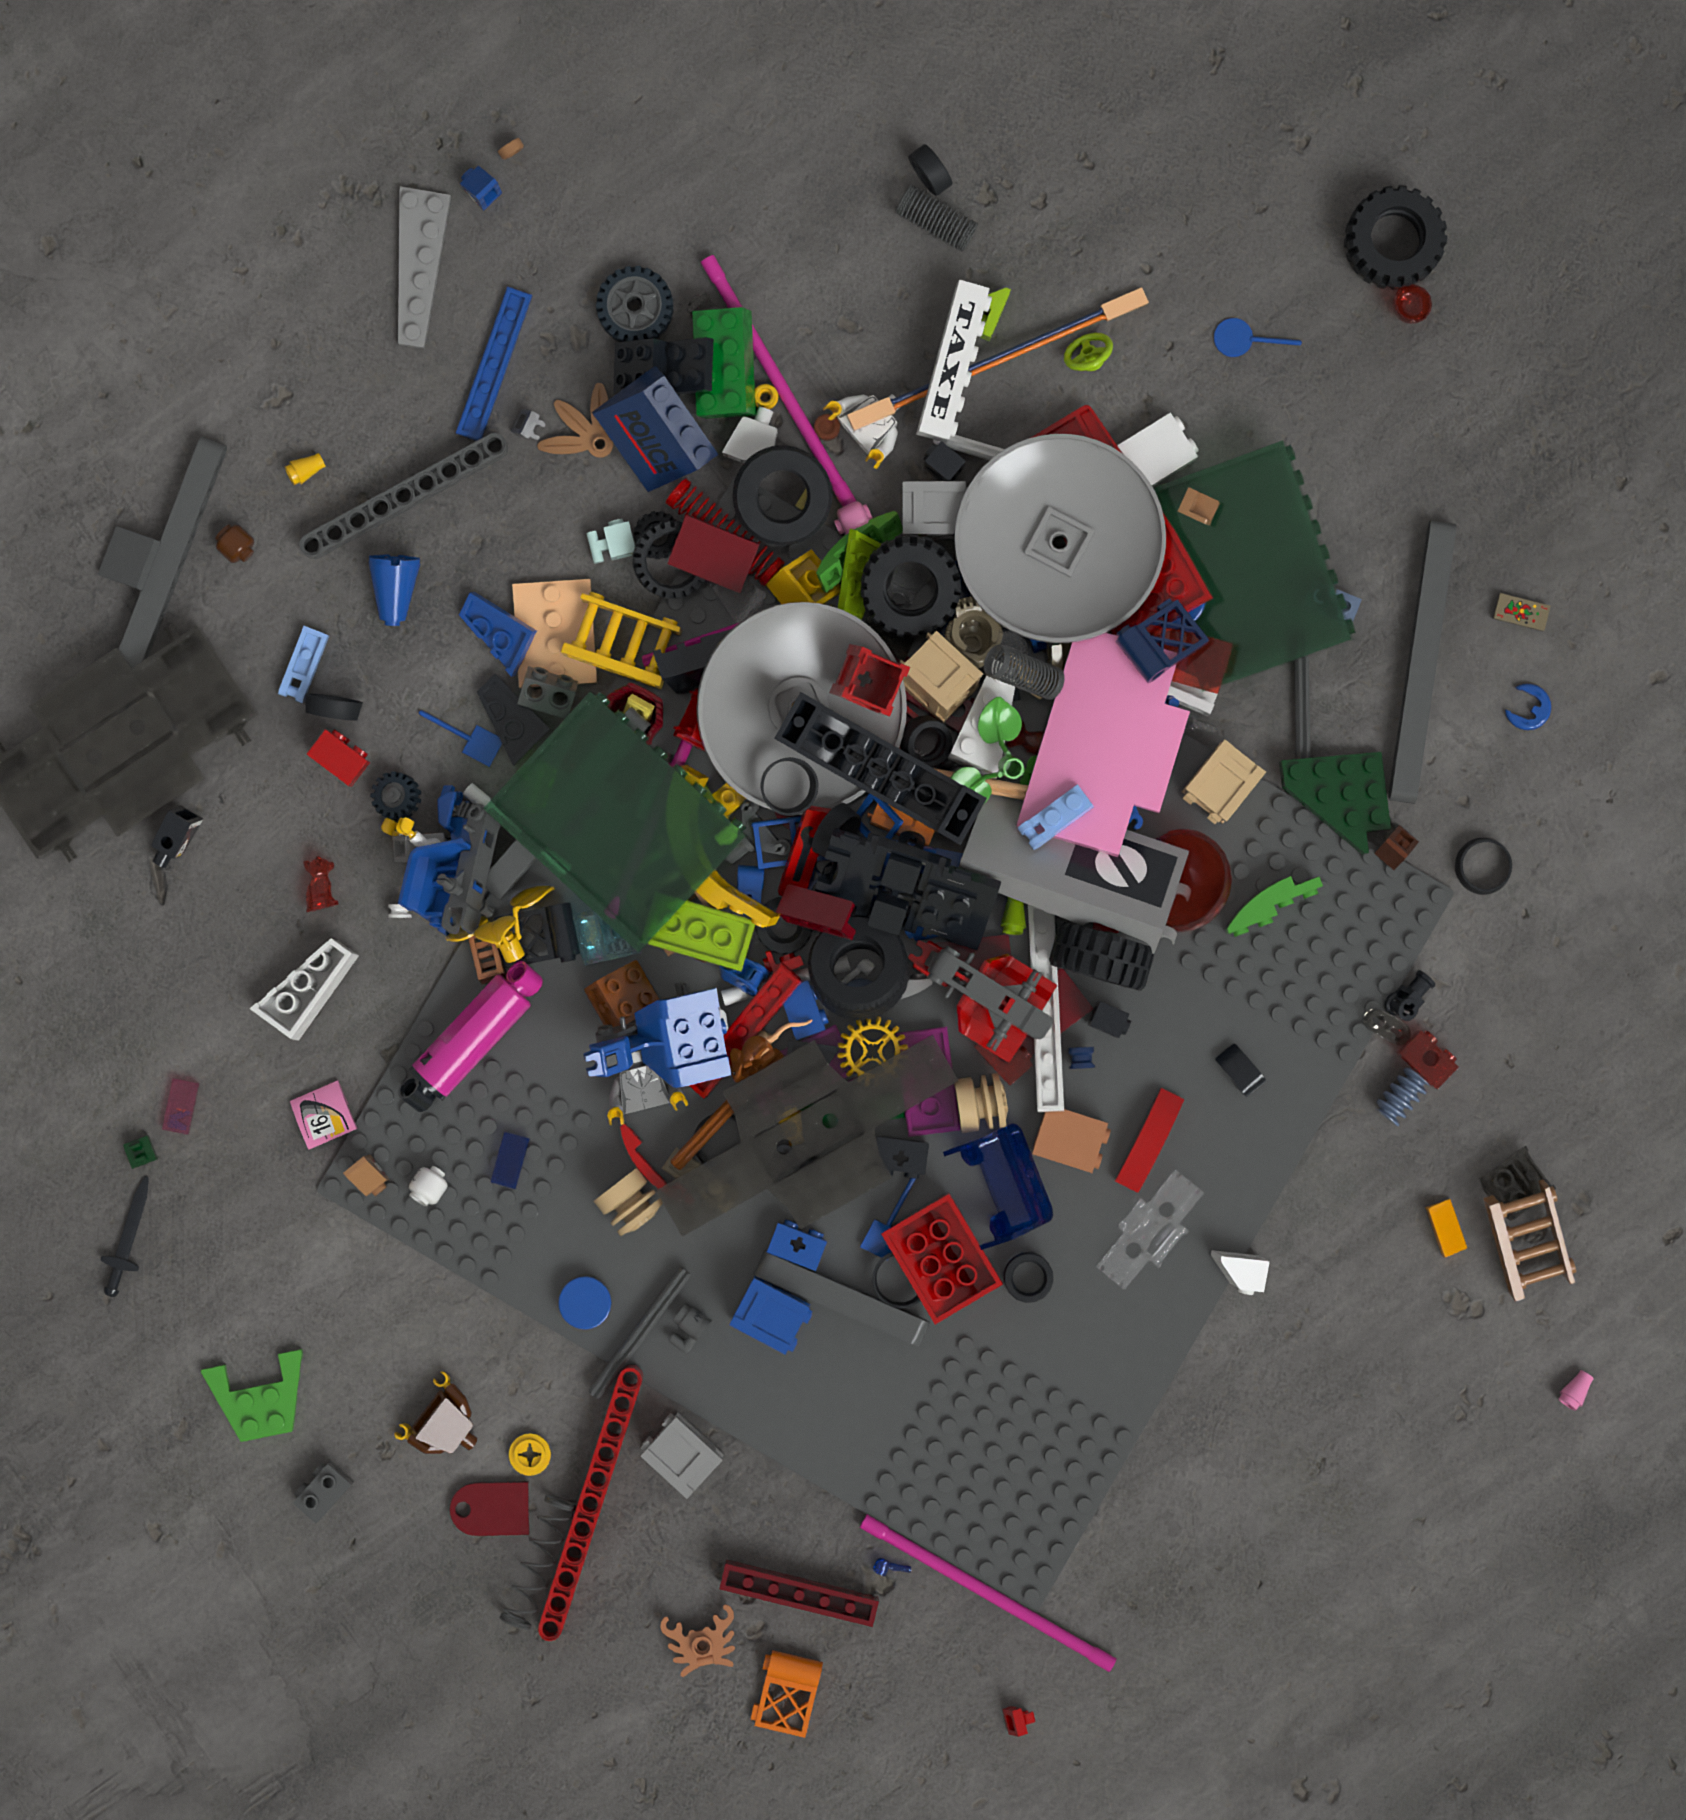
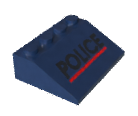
M656 366L592 412L647 492L700 469L718 455L673 387Z

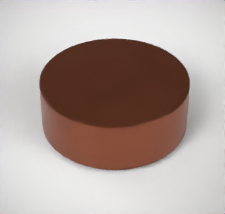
M831 414L819 416L814 424L815 433L818 438L824 441L835 439L840 432L838 419L835 418L831 421L828 419Z

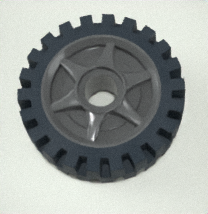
M626 266L624 269H618L614 274H610L606 281L601 284L597 294L596 310L604 330L618 342L657 339L667 330V326L670 325L672 320L673 298L667 283L659 274L641 266ZM632 300H639L642 303V307L640 310L633 312L628 309V304Z

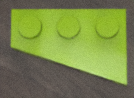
M850 529L838 609L844 610L862 620L865 613L864 602L861 597L863 569L875 549L877 550L881 543L857 530Z

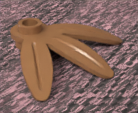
M597 383L593 389L590 406L592 424L576 408L566 402L556 400L554 407L558 415L580 437H551L540 441L537 445L538 449L552 454H574L588 450L597 458L608 456L613 449V442L592 414L594 410L608 401L604 385ZM597 440H603L605 442V447L603 449H597L595 447V442Z

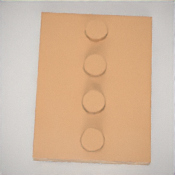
M591 579L512 584L514 617L537 630L518 670L519 688L522 686L528 666L533 668L541 667L549 673L570 676L573 680L578 681L577 685L598 683L597 667L563 656L561 653L564 642L571 644L577 637L588 606L580 597L582 593L589 595L592 592ZM593 620L585 645L587 646L586 650L596 653ZM537 684L530 685L532 688L540 687Z

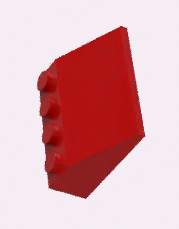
M949 1192L881 1233L934 1324L941 1322L1003 1285L1002 1280Z

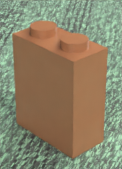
M1066 1109L1064 1111L1044 1112L1031 1154L1093 1173L1094 1168L1099 1169L1103 1154L1099 1153L1101 1144H1107L1111 1129L1107 1128V1122Z

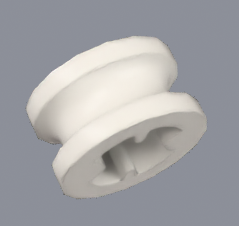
M388 905V908L391 909L388 918H412V914L401 905Z

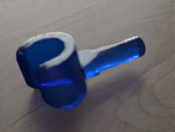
M884 1558L877 1559L873 1567L874 1572L882 1576H886L888 1569L911 1573V1566L891 1563Z

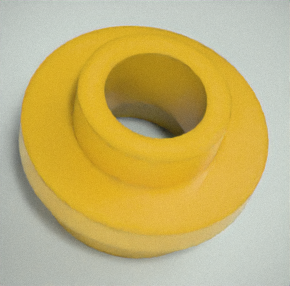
M769 384L757 386L755 388V406L757 408L764 407L769 410L775 407L778 402L777 390ZM765 393L770 395V400L767 402L760 399Z

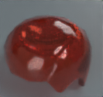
M1415 284L1399 288L1392 301L1393 312L1404 323H1419L1425 320L1431 312V296L1425 288Z

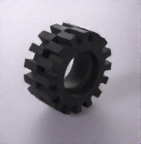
M651 511L650 514H644L643 518L637 521V526L634 528L635 543L640 538L639 536L650 526L663 521H676V519L663 511ZM668 534L667 540L663 544H651L647 557L655 558L656 560L668 558L672 553L678 535Z

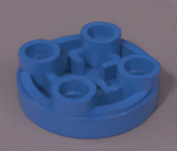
M582 1276L571 1280L564 1286L559 1296V1310L562 1317L568 1324L578 1329L597 1327L607 1318L611 1310L612 1300L608 1288L594 1277Z

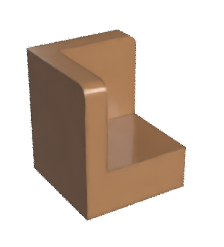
M1188 487L1178 512L1210 526L1220 502Z

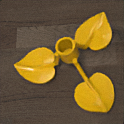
M534 886L519 892L510 901L511 906H514L513 916H503L487 923V917L481 916L479 927L474 932L475 937L479 940L495 944L496 948L500 949L506 963L519 960L525 953L519 942L522 936L519 929L518 911L521 908H528L537 903L550 891L555 890L554 886ZM460 926L458 934H449L446 940L453 942L463 941L474 935L467 933ZM513 926L515 929V934H513L512 931H509Z

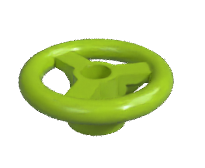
M1089 333L1080 336L1066 348L1064 363L1068 368L1075 371H1095L1111 355L1113 342L1109 336L1103 333ZM1090 341H1102L1105 343V347H1094L1090 344ZM1082 345L1083 348L1080 354L1072 360V353Z

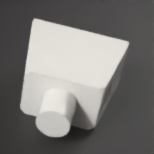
M759 407L754 420L743 416L724 447L723 456L744 464L756 452L770 446H775L778 430L775 427L769 426L773 411Z

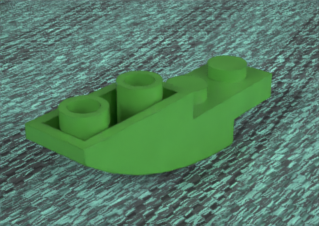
M1290 876L1265 888L1251 898L1235 914L1225 928L1226 934L1233 933L1234 937L1249 932L1248 926L1257 923L1260 928L1273 923L1272 917L1278 915L1274 905L1278 904L1280 909L1293 904L1292 898L1299 895L1306 899L1318 894L1317 888L1323 886L1320 877L1294 885Z

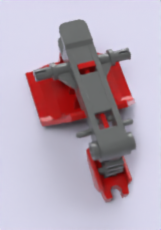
M920 940L917 941L915 945L922 949V955L916 957L911 953L909 954L908 959L913 963V968L940 986L947 987L950 985L944 994L946 999L949 998L954 988L963 993L957 1004L958 1029L960 1033L1010 1063L1027 1035L1034 1039H1043L1053 1024V1019L1042 1010L1056 989L1057 984L1009 954L984 960L977 971L969 966L975 956L974 953H970L966 961L963 962L958 958L960 953L949 946L943 949L932 941H927L926 943ZM959 967L966 970L965 975L969 976L970 973L973 974L971 979H968L964 975L957 972ZM956 977L961 981L958 984L955 981H953L952 978Z

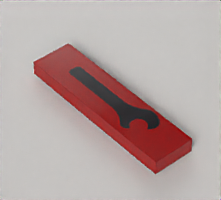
M811 805L803 812L778 887V895L783 896L788 884L807 889L818 854L812 850L813 838L821 821L831 810L830 808Z

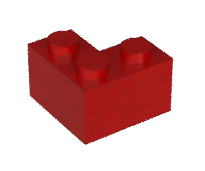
M325 729L306 755L346 785L352 787L370 764L365 759L368 754L356 745L353 748L348 745L350 740L339 731L334 729L330 732Z

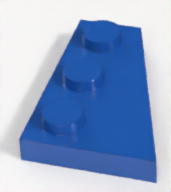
M470 592L459 616L475 635L487 644L491 649V654L506 667L507 673L511 677L516 676L537 630L476 592Z

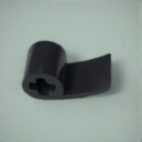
M1235 1043L1215 1058V1061L1229 1075L1235 1086L1246 1098L1267 1082L1261 1072Z

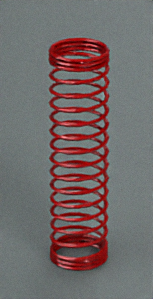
M687 478L683 479L674 488L665 501L672 509L679 507L678 515L685 512V516L688 515L696 501L703 495V492H700L696 499L680 512L685 502L697 489V486H695L674 507L691 486V481L687 480ZM707 497L701 506L690 516L696 518L710 497ZM716 502L699 518L700 520L704 521L708 513L716 505ZM720 508L717 511V513L707 523L712 524L715 518L722 511V508ZM727 513L723 517V519L716 525L717 527L721 526L724 520L729 516V513ZM733 519L729 523L725 530L729 529V527L735 522V519ZM739 524L732 533H736L742 524ZM745 530L741 536L744 537L748 531ZM767 546L754 558L748 573L753 574L757 571L755 580L760 579L759 583L763 587L785 564L781 557H777L758 576L763 566L774 553L772 551L751 571L757 560L767 549Z

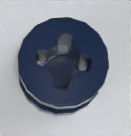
M1094 1047L1068 1048V1054L1071 1055L1072 1062L1069 1069L1095 1068V1064L1091 1062Z

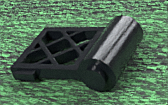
M570 902L518 913V918L525 917L522 922L519 921L520 932L524 928L534 935L527 948L521 945L525 955L518 961L531 964L560 958L561 963L576 960L575 955L580 954ZM540 914L542 926L536 933L525 924L532 915ZM503 916L494 917V920H497L498 918H501ZM537 939L546 943L548 955L537 956L530 951ZM501 953L504 969L510 968L514 963L518 962L506 963ZM527 954H529V955H531L532 957H534V958L525 959V957L527 956Z

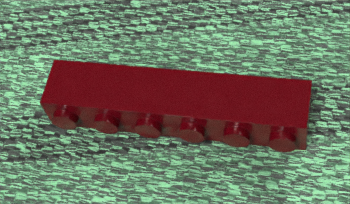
M726 1559L719 1588L720 1590L873 1627L879 1604L878 1596Z

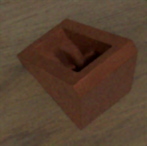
M1399 825L1374 854L1395 870L1419 841Z

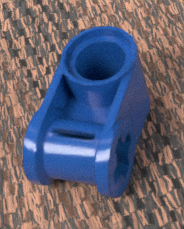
M738 865V890L761 904L764 869H758V866Z
M748 958L745 959L742 972L719 966L720 976L724 981L738 987L750 996H755L758 993L757 988L763 979H767L770 975L764 966Z

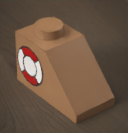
M370 1154L363 1156L343 1172L365 1196L371 1193L374 1196L378 1195L387 1187L385 1182L389 1180V1177Z

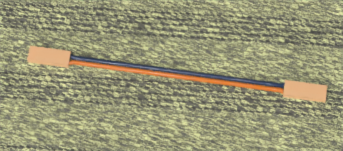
M1141 287L1102 304L1099 310L970 365L968 371L972 372L971 376L976 375L1098 321L1106 320L1108 322L1145 306L1149 302ZM929 384L894 399L884 398L847 414L853 431L896 413L895 410L925 397Z

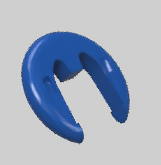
M1522 684L1515 687L1517 690H1522L1535 697L1539 701L1540 707H1532L1530 712L1535 716L1534 719L1522 718L1505 709L1508 720L1515 727L1522 730H1534L1541 727L1548 720L1551 713V701L1548 694L1541 687L1534 684Z

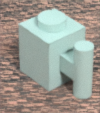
M617 519L608 522L609 526L603 527L606 539L599 540L597 531L586 533L594 564L604 562L602 551L609 550L612 561L632 556L635 542L629 521L624 522L623 519Z

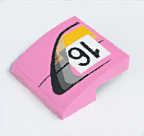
M338 1080L290 1101L308 1150L358 1129Z

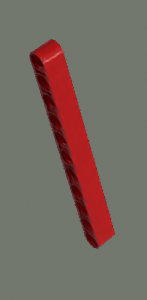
M636 1365L625 1366L616 1382L539 1623V1635L546 1641H554L559 1638L570 1610L642 1385L644 1375L640 1367ZM629 1371L634 1372L638 1377V1382L628 1384L624 1380V1374ZM618 1397H626L630 1402V1407L627 1409L619 1408L616 1404ZM613 1421L618 1422L622 1427V1432L618 1434L611 1433L608 1429V1424ZM602 1447H610L614 1452V1456L610 1459L603 1458L600 1454ZM597 1471L602 1472L606 1477V1481L598 1484L594 1482L592 1474ZM589 1496L594 1497L598 1502V1506L593 1509L588 1508L584 1503V1499ZM581 1521L586 1522L590 1527V1531L588 1533H580L576 1528V1524ZM573 1546L578 1547L582 1552V1556L573 1558L569 1555L568 1549ZM565 1571L570 1572L574 1577V1581L565 1583L562 1581L560 1574ZM560 1596L564 1598L566 1606L558 1608L553 1604L552 1599ZM552 1621L556 1623L558 1631L554 1633L548 1632L544 1624Z

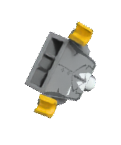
M641 1051L631 1053L633 1065L630 1067V1070L620 1072V1076L616 1077L613 1081L609 1094V1112L607 1116L609 1125H612L611 1121L615 1117L620 1118L622 1125L624 1124V1114L671 1103L674 1110L677 1111V1102L683 1101L685 1106H688V1101L682 1093L681 1087H671L643 1063Z

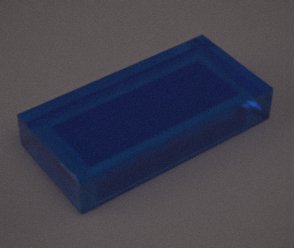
M504 1132L491 1183L513 1189L517 1188L530 1138Z

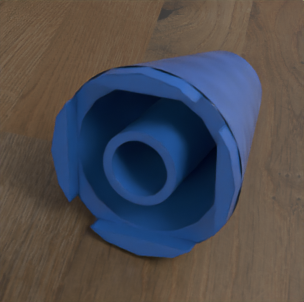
M370 555L368 564L379 619L384 621V625L400 626V621L406 620L420 568V558L407 555Z

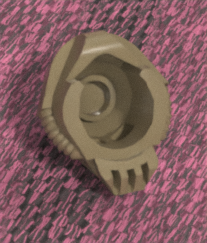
M971 596L959 599L954 618L948 622L945 631V639L977 668L984 667L987 653L992 647L1001 644L1003 636L1000 624L982 610Z

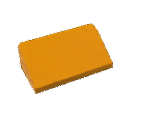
M1451 1199L1425 1207L1442 1257H1448L1467 1249Z

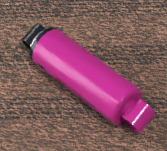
M524 961L514 963L509 968L506 979L502 975L497 974L409 1068L414 1077L407 1078L401 1084L398 1090L399 1097L417 1112L426 1111L433 1104L435 1096L443 1101L530 1008L531 1003L526 997H530L539 991L543 983L542 977Z

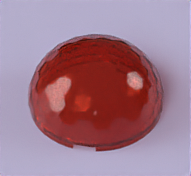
M1190 829L1168 831V833L1156 838V840L1189 851L1179 883L1189 886L1191 894L1188 901H1186V897L1183 895H1175L1165 926L1175 929L1176 932L1192 931L1210 923L1225 906L1232 884L1231 867L1225 852L1209 836Z

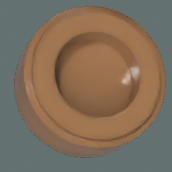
M516 138L498 150V154L502 160H507L521 151L524 145L520 138Z

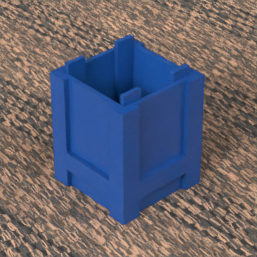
M754 1276L729 1325L786 1355L788 1350L793 1352L798 1343L795 1335L802 1322L808 1324L813 1311L809 1310L810 1303L768 1281Z

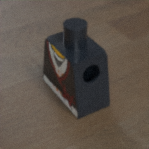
M183 806L169 810L151 844L153 848L158 850L152 861L158 866L166 868L171 858L175 859L182 856L201 825L203 818Z

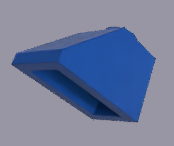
M479 165L475 169L470 168L461 177L463 180L460 183L462 189L483 211L502 194L498 182Z

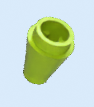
M1008 897L1000 925L1003 927V933L1009 935L1023 934L1026 928L1023 902Z

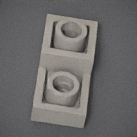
M912 974L911 980L908 981L907 988L904 994H902L901 999L926 989L932 985V980L927 979V976L924 974Z

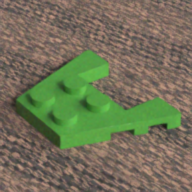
M303 1349L278 1354L283 1381L231 1391L226 1364L201 1370L204 1379L240 1442L288 1433L294 1430Z

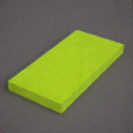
M655 891L640 942L742 972L755 924L751 922V919Z

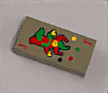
M1499 593L1493 619L1543 632L1551 606Z

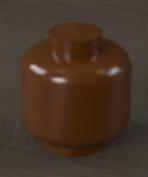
M228 524L215 537L217 541L216 549L231 563H236L240 560L246 562L254 553V550H252L254 538L240 525L231 526Z

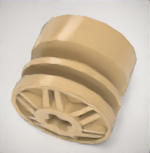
M998 1073L991 1074L992 1086H987L986 1076L981 1075L979 1088H975L971 1077L954 1079L962 1133L979 1131L980 1119L985 1118L988 1128L993 1129L992 1117L996 1116L999 1128L1006 1127L1008 1112L1006 1093Z
M638 1168L634 1169L594 1200V1203L604 1215L613 1210L618 1213L611 1221L612 1226L620 1220L625 1222V1225L617 1231L620 1236L637 1230L655 1216L659 1207L664 1204L661 1198L652 1204L647 1201L656 1193L654 1189L645 1194L641 1193L640 1189L646 1184L647 1180Z

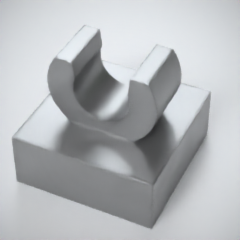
M521 409L510 432L519 437L539 440L540 437L533 432L535 425L545 427L546 424L538 420L539 414L531 410Z

